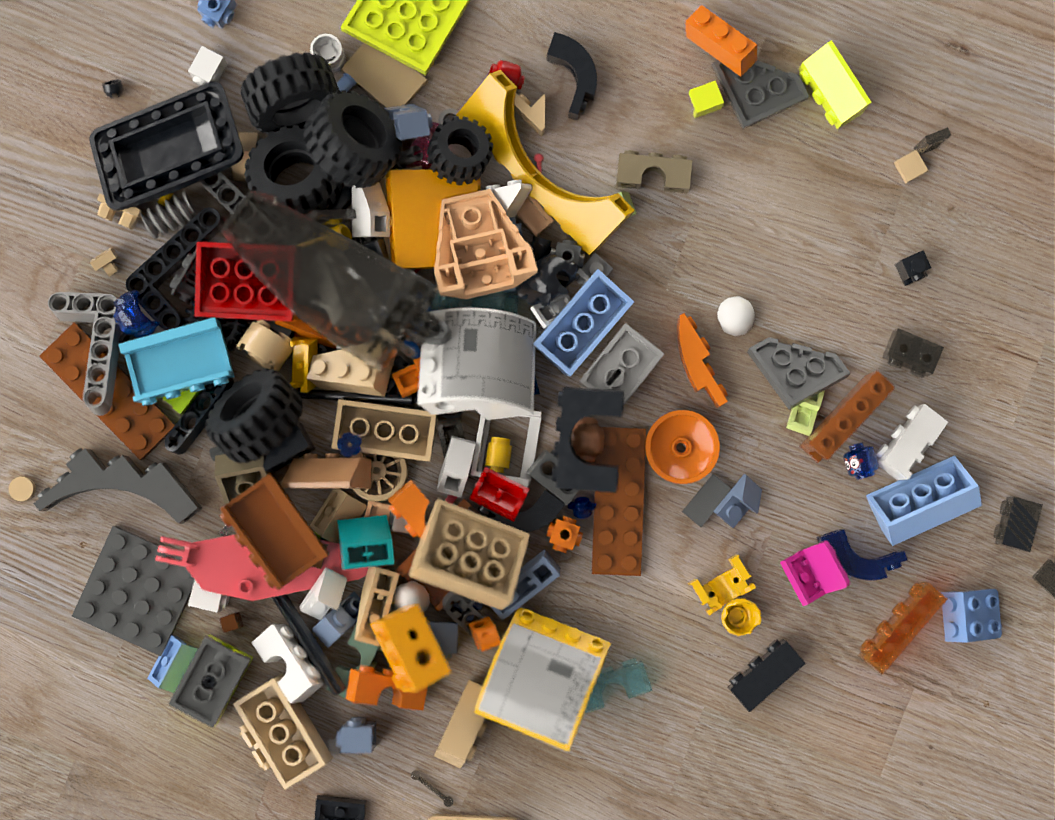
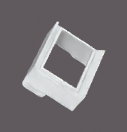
M533 411V415L523 416L529 417L530 422L520 478L503 475L527 488L531 484L532 477L526 472L535 461L542 412ZM482 415L480 416L470 474L476 477H480L483 472L482 468L491 421L486 420Z

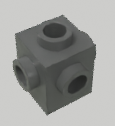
M563 240L562 243L557 242L556 249L551 248L550 254L557 255L562 259L564 253L571 254L572 258L565 261L567 263H577L578 268H583L585 254L580 253L582 246H577V242ZM564 271L558 273V275L568 277L567 273Z

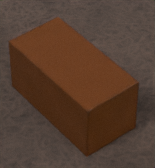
M240 612L219 618L223 633L244 627Z

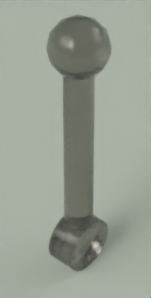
M415 770L411 773L413 780H418L444 801L445 806L450 807L453 805V798L451 796L446 797L420 776L419 771Z

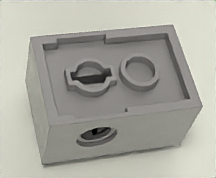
M625 323L581 378L578 385L582 388L625 391V404L664 353Z

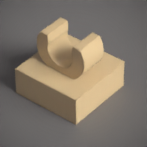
M111 247L93 258L90 264L95 271L103 267L110 277L118 270L112 261L116 259L117 253Z

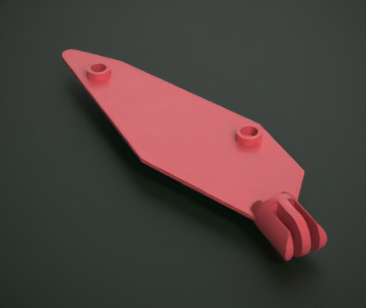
M234 535L192 543L161 536L160 541L185 548L180 550L159 546L158 551L180 556L182 560L156 555L155 559L156 561L186 567L204 591L250 601L310 590L325 567L347 577V582L365 577L368 571V567L342 570L339 543L321 539L319 540L322 543L328 544L327 551L329 552V555L323 560L322 568L310 567L279 591L276 587L271 588L263 577L266 573L262 567L257 568L249 558V555L252 553L247 546L241 547ZM387 565L371 566V567L383 568V567H385V566H387Z

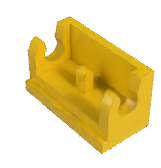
M294 336L290 341V346L293 347L292 382H290V385L293 388H301L300 392L307 393L316 387L307 379L313 355L318 354V339Z

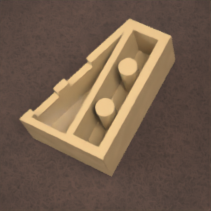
M384 340L313 355L307 379L319 389L385 397L396 350Z
M470 680L468 681L434 757L460 769L466 759L471 761L477 748L473 745L476 736L481 738L487 726L483 722L485 717L474 713L483 686Z

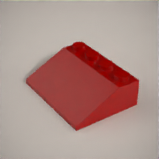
M196 242L195 317L293 321L301 272V246Z

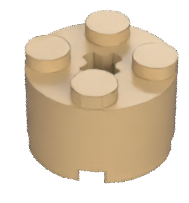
M263 320L252 322L236 345V348L240 352L244 348L248 351L246 357L264 369H271L273 367V370L279 372L293 351V347L290 346L292 339L282 332H279L277 335L270 330L271 326Z

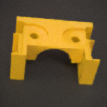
M737 554L728 559L732 566L731 569L704 585H701L696 578L687 583L692 585L702 603L700 605L708 604L709 608L705 610L708 615L713 614L731 600L756 588L754 583H746L745 580L750 578L751 575L748 574ZM734 577L738 579L736 583L733 582ZM709 592H713L712 597H709Z

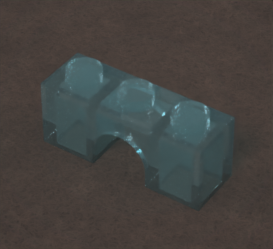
M632 658L622 662V667L613 670L612 666L603 668L591 693L585 714L605 707L602 693L609 684L617 683L622 685L629 699L652 691L643 662Z

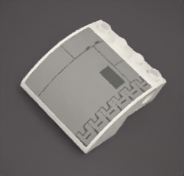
M452 308L423 313V317L445 321L450 327L452 335L450 340L443 345L421 344L418 405H421L431 415L475 409L486 420L533 415L536 347L533 345L536 341V323L533 320L514 313L487 308ZM441 328L439 332H434V334L438 336L439 333H443V329Z

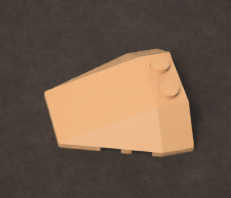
M490 189L442 200L436 263L434 267L440 295L470 299L513 289L538 272L532 248L520 235L518 228L515 224L513 225L506 211Z

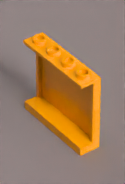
M390 170L385 175L387 206L390 211L389 240L392 272H400L403 269H434L442 200L480 191V178L478 180L473 179L470 184H466L464 181L462 185H456L455 181L452 184L447 183V179L444 177L441 180L437 177L439 173L432 170Z

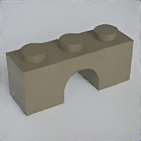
M631 150L619 153L616 187L640 189L642 176L647 172L654 171L659 173L664 179V192L688 194L691 182L692 160H687L686 156L673 155L672 158H666L660 153H649L648 156Z

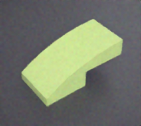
M825 390L792 408L786 428L810 436Z

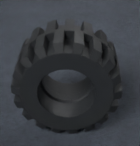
M458 116L452 118V121L449 118L444 120L443 124H439L434 131L427 150L429 155L427 158L428 163L432 164L431 170L433 172L437 171L439 173L437 177L441 180L443 177L446 178L449 184H452L453 181L456 182V185H462L464 181L466 184H470L473 179L478 180L481 174L484 173L493 154V143L490 142V133L486 134V128L483 125L481 127L478 126V121H468L469 117L463 116L461 120ZM459 144L464 146L471 153V157L462 158L455 155L448 145Z

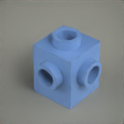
M199 0L197 11L205 24L212 28L216 25L223 29L225 24H229L233 19L237 3L235 0Z

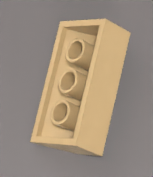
M338 399L332 449L430 462L436 436L438 414L431 415L428 411Z
M283 673L234 702L233 705L285 790L325 766L333 759V756L301 703H290L278 685V682L284 677Z

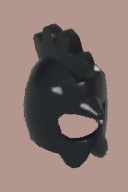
M548 254L536 262L538 272L516 286L515 289L518 291L520 299H527L528 305L535 306L540 303L542 306H548L551 301L560 295L569 293L566 287L580 277L577 274L578 265L574 262L567 263L557 255ZM561 271L566 272L569 281L558 279L557 274Z

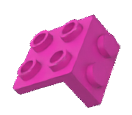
M828 541L801 549L780 562L802 606L812 603L827 593L846 588L850 585L848 575L842 568L834 548Z

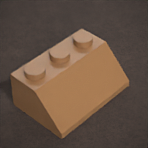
M332 453L325 454V458H318V454H303V459H293L281 483V488L371 489V459L362 458V453H347V458H340V454Z

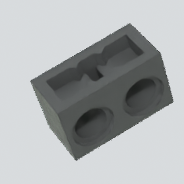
M544 449L526 473L568 505L579 490L556 488V481H552L553 471L549 474L543 473L542 466L547 461H552L554 466H558V457L554 456V450L550 453Z

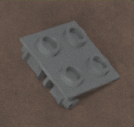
M196 250L193 255L188 253L182 263V266L185 268L181 276L176 274L169 286L173 289L171 294L176 296L177 293H180L179 299L186 303L190 299L193 300L195 295V288L185 282L188 281L195 285V282L188 277L190 274L196 277V274L192 272V270L196 272Z

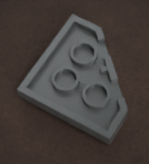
M719 60L712 63V67L742 129L809 98L800 76L792 72L776 69L775 66L757 60L742 76H739Z
M770 337L750 347L747 352L789 410L844 380L850 374L849 370L835 353L827 351L826 353L813 351L811 347L794 343L788 345Z

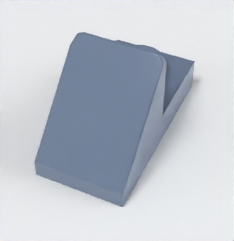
M743 474L713 512L726 524L734 528L748 510L758 514L762 489L746 474Z

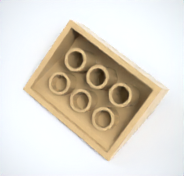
M437 499L415 553L409 576L503 610L512 602L530 534Z

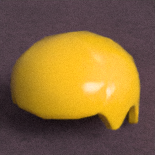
M745 598L731 600L724 607L721 614L723 626L729 633L736 636L751 634L754 628L761 624L760 609L755 603Z

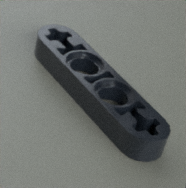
M229 378V383L224 384L222 387L221 385L214 386V383L205 385V389L199 393L167 435L165 448L168 451L181 455L189 449L205 428L206 420L209 418L208 414L215 407L216 401L220 400L223 396L222 394L234 384L233 378ZM210 398V406L204 410V402ZM196 418L194 427L189 429L190 420Z

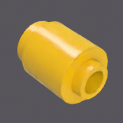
M491 437V442H488L485 466L490 467L489 469L497 473H504V469H509L512 452L511 439Z

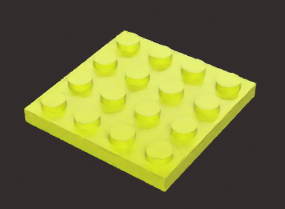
M357 0L343 22L341 31L426 75L470 0Z

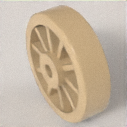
M362 453V458H367L366 455L368 453ZM373 454L371 486L374 481H377L378 491L371 489L352 490L361 498L369 501L381 502L388 500L407 482L409 470L406 458L392 457L394 461L385 465L384 462L388 456H383L381 461H378L377 455ZM397 465V473L388 471L389 467ZM387 474L397 476L393 484L386 478ZM381 480H384L390 487L382 490Z

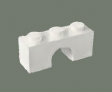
M272 624L252 642L264 663L278 662L281 658L285 660L287 672L278 682V685L290 703L304 702L324 685L317 668L311 665L305 649L298 645L293 631L287 625Z

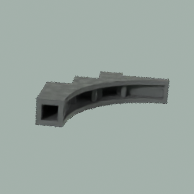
M82 448L71 454L69 457L71 460L66 463L71 473L66 472L56 480L58 483L50 489L48 487L40 492L37 496L39 499L33 503L39 511H48L61 501L79 493L98 489H117L132 492L149 499L164 509L178 524H184L202 509L201 505L166 463H153L145 470L146 475H143L129 456L122 455L120 457L117 455L107 463L109 467L106 468L91 449L82 450Z

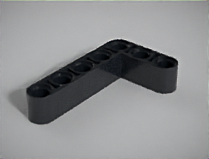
M208 207L201 210L126 280L127 291L165 331L185 326V322H183L184 317L159 291L158 287L182 267V263L188 253L194 254L196 242H209L223 229L224 218L214 208ZM211 215H216L217 220L215 224L207 226V218ZM198 232V239L195 242H189L188 237L190 233ZM174 248H180V255L175 259H171V251ZM161 264V273L153 275V267ZM143 280L144 288L136 292L134 288L136 282ZM155 298H159L161 302L160 306L157 309L152 310V300ZM176 316L177 323L169 328L167 326L168 318Z

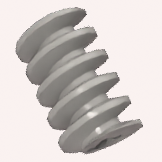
M185 191L182 192L183 200H180L176 195L173 196V205L168 200H165L164 209L159 204H156L155 213L150 208H147V217L140 213L146 229L153 238L157 239L159 237V231L166 235L168 233L167 226L174 231L177 229L176 222L183 227L186 225L185 218L188 221L194 218L196 212Z

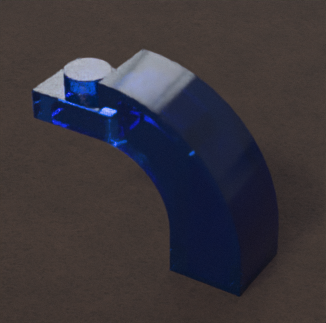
M838 529L817 537L818 543L824 541L830 543L836 552L842 568L848 576L863 580L888 578L884 568L887 567L888 571L902 567L901 562L907 560L905 551L902 550L875 559H864L852 550L844 529Z

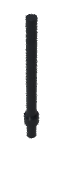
M294 388L301 395L302 399L336 401L340 399L356 402L413 404L414 402L413 394L402 398L401 394L385 393V397L332 390H310L304 393L300 392V388Z

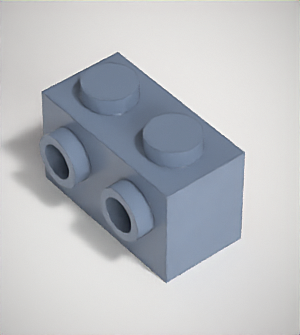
M351 717V720H348L340 728V731H337V746H341V753H372L376 747L377 721H365V717Z

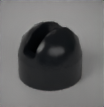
M120 79L102 83L103 91L108 98L113 99L112 94L114 93L117 94L118 98L122 95L123 86Z

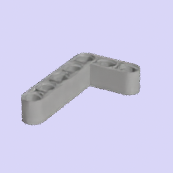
M56 292L49 297L48 307L60 321L93 323L83 402L95 415H105L112 407L120 350L118 340L122 334L124 308L112 294ZM62 304H66L63 309L58 310ZM86 305H90L89 309L82 311ZM115 306L113 310L106 312L108 307ZM112 328L110 333L103 335L106 329ZM109 351L105 357L99 358L103 352ZM105 374L103 380L96 381L98 376ZM102 397L99 404L93 405L95 399Z

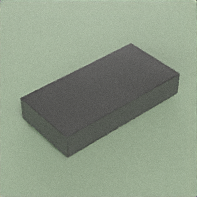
M712 474L683 509L682 513L699 527H702L731 488Z

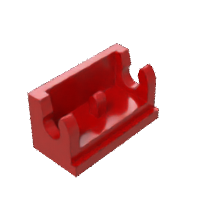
M485 467L469 499L514 522L530 489Z

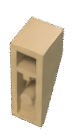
M368 567L361 593L354 640L375 646L380 645L370 623L388 615L399 579V573L379 567Z

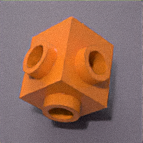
M563 516L562 520L556 519L555 523L550 522L546 536L550 537L549 543L553 544L552 549L566 553L567 549L573 550L574 546L579 547L583 533L579 532L580 526L576 525L577 520ZM562 530L569 531L570 536L568 539L560 537Z

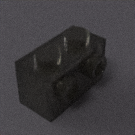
M898 328L892 332L882 358L888 360L887 364L899 369L903 366L910 369L912 375L924 378V376H930L934 373L944 347Z

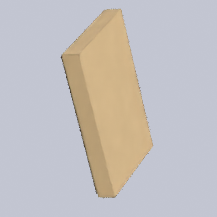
M365 43L361 45L341 68L343 73L349 74L359 87L384 108L407 105L427 83V79L418 71Z

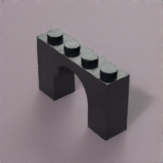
M565 386L563 387V392H558L557 406L562 408L561 417L556 418V432H560L559 442L555 441L554 456L558 457V466H553L552 481H556V488L617 492L619 465L591 463L582 459L573 448L572 432L577 422L587 416L622 417L625 391Z

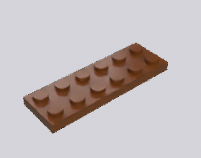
M74 322L39 357L83 401L91 337ZM103 352L99 358H103L107 354ZM117 365L112 407L107 414L96 416L139 460H143L167 437L176 424L156 404L142 406V403L134 402L133 396H135L131 378ZM105 374L98 376L96 381L103 380ZM102 397L95 399L93 405L99 404Z
M602 427L605 433L604 449L596 457V463L619 465V479L616 493L594 491L591 574L641 576L646 429Z

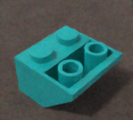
M387 515L337 520L342 570L394 564L393 544Z

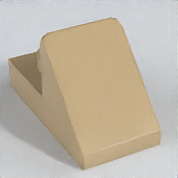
M516 94L514 111L542 137L545 134V94L532 107L529 106L531 103L523 94Z

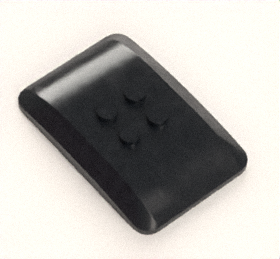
M218 82L204 84L93 130L89 137L105 202L114 211L124 210L149 202L200 182L239 163L244 155L226 92Z

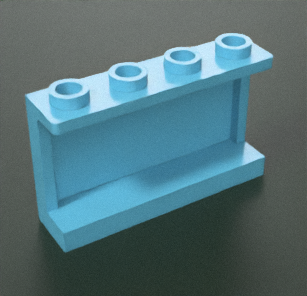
M215 317L118 344L121 354L125 355L135 392V396H133L134 402L142 403V406L157 403V398L166 396V399L181 396L180 392L189 389L191 393L204 390V385L214 383V386L229 383V378L235 377L220 320Z

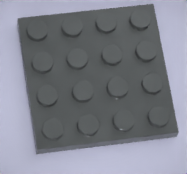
M112 526L72 617L161 656L189 600L195 579L186 567L155 560L156 555L182 560V557L159 552V545L119 527Z

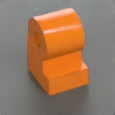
M489 616L468 624L475 646L481 652L500 645L501 641L498 632Z

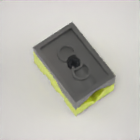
M211 634L205 636L168 705L211 728L215 727L219 723L254 657Z

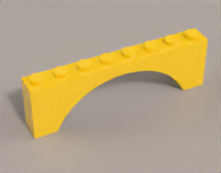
M501 70L490 73L456 116L461 120L463 116L469 117L468 121L473 122V120L478 121V126L481 127L483 125L486 128L485 133H490V142L493 143L492 152L495 160L506 167L514 180H522L524 184H531L532 190L529 196L537 200L544 207L546 214L553 217L560 224L561 229L577 242L578 246H582V251L591 255L614 234L635 210L619 193L604 197L577 195L558 187L540 173L527 156L516 129L514 103L517 87Z

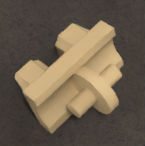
M99 194L97 201L101 204L98 216L112 222L116 211L110 209L105 202L104 195ZM135 207L120 210L123 214L119 224L133 230L138 220H142L140 213L144 216L146 214Z

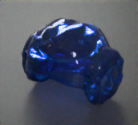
M134 290L132 292H125L114 301L116 310L113 317L123 333L134 335L138 339L153 333L159 326V322L148 319L141 312L137 300L139 292Z

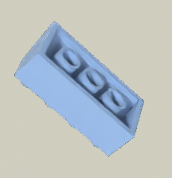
M597 269L533 345L564 375L571 376L634 301Z
M955 455L912 474L907 480H899L866 495L882 532L892 546L982 506L979 486Z

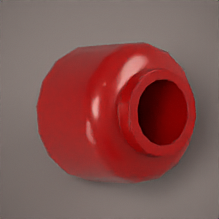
M499 60L496 64L493 63L491 65L488 75L501 70L517 89L521 90L525 76L521 75L522 71L519 65L505 60Z

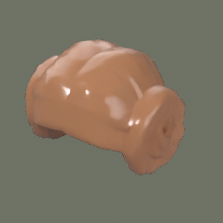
M585 417L579 420L573 429L572 445L575 452L582 459L588 462L596 461V457L604 449L605 433L595 418Z

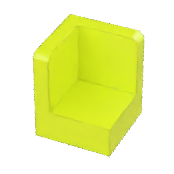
M716 80L689 90V96L695 109L693 113L694 118L722 109L724 101Z

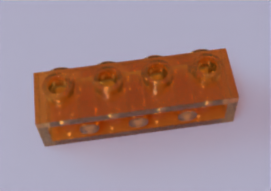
M915 583L908 591L909 597L904 602L900 601L892 609L893 615L888 621L883 620L875 630L877 634L871 640L868 638L860 646L859 650L861 652L858 654V657L875 672L883 675L948 600L930 583Z

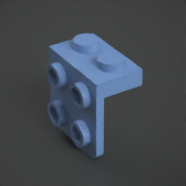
M997 589L941 592L945 642L968 643L1001 637L1002 626Z

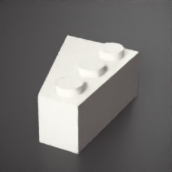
M926 404L919 405L918 407L916 405L913 406L906 415L908 418L903 426L898 425L891 434L893 437L888 445L883 444L876 453L878 458L874 463L897 481L910 478L912 467L916 462L920 463L924 458L923 453L929 446L933 445L948 423Z

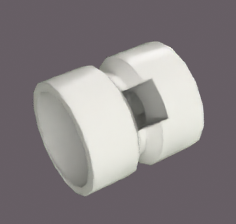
M322 34L313 40L310 48L311 54H318L326 59L333 73L340 71L345 65L346 57L337 37L332 34Z

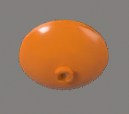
M676 410L661 416L652 425L647 434L645 451L651 468L661 478L676 484H689L701 480L711 472L719 457L720 443L715 428L705 417L689 410ZM679 443L685 445L684 452L677 451L676 447Z

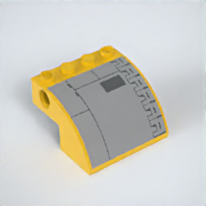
M519 607L494 657L474 713L569 751L584 717L591 693L605 664L611 643L600 637H595L577 628L537 614L529 609Z

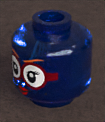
M863 442L849 446L850 451L843 455L848 475L856 477V480L875 475V471L879 468V463L874 448L872 446L864 447Z

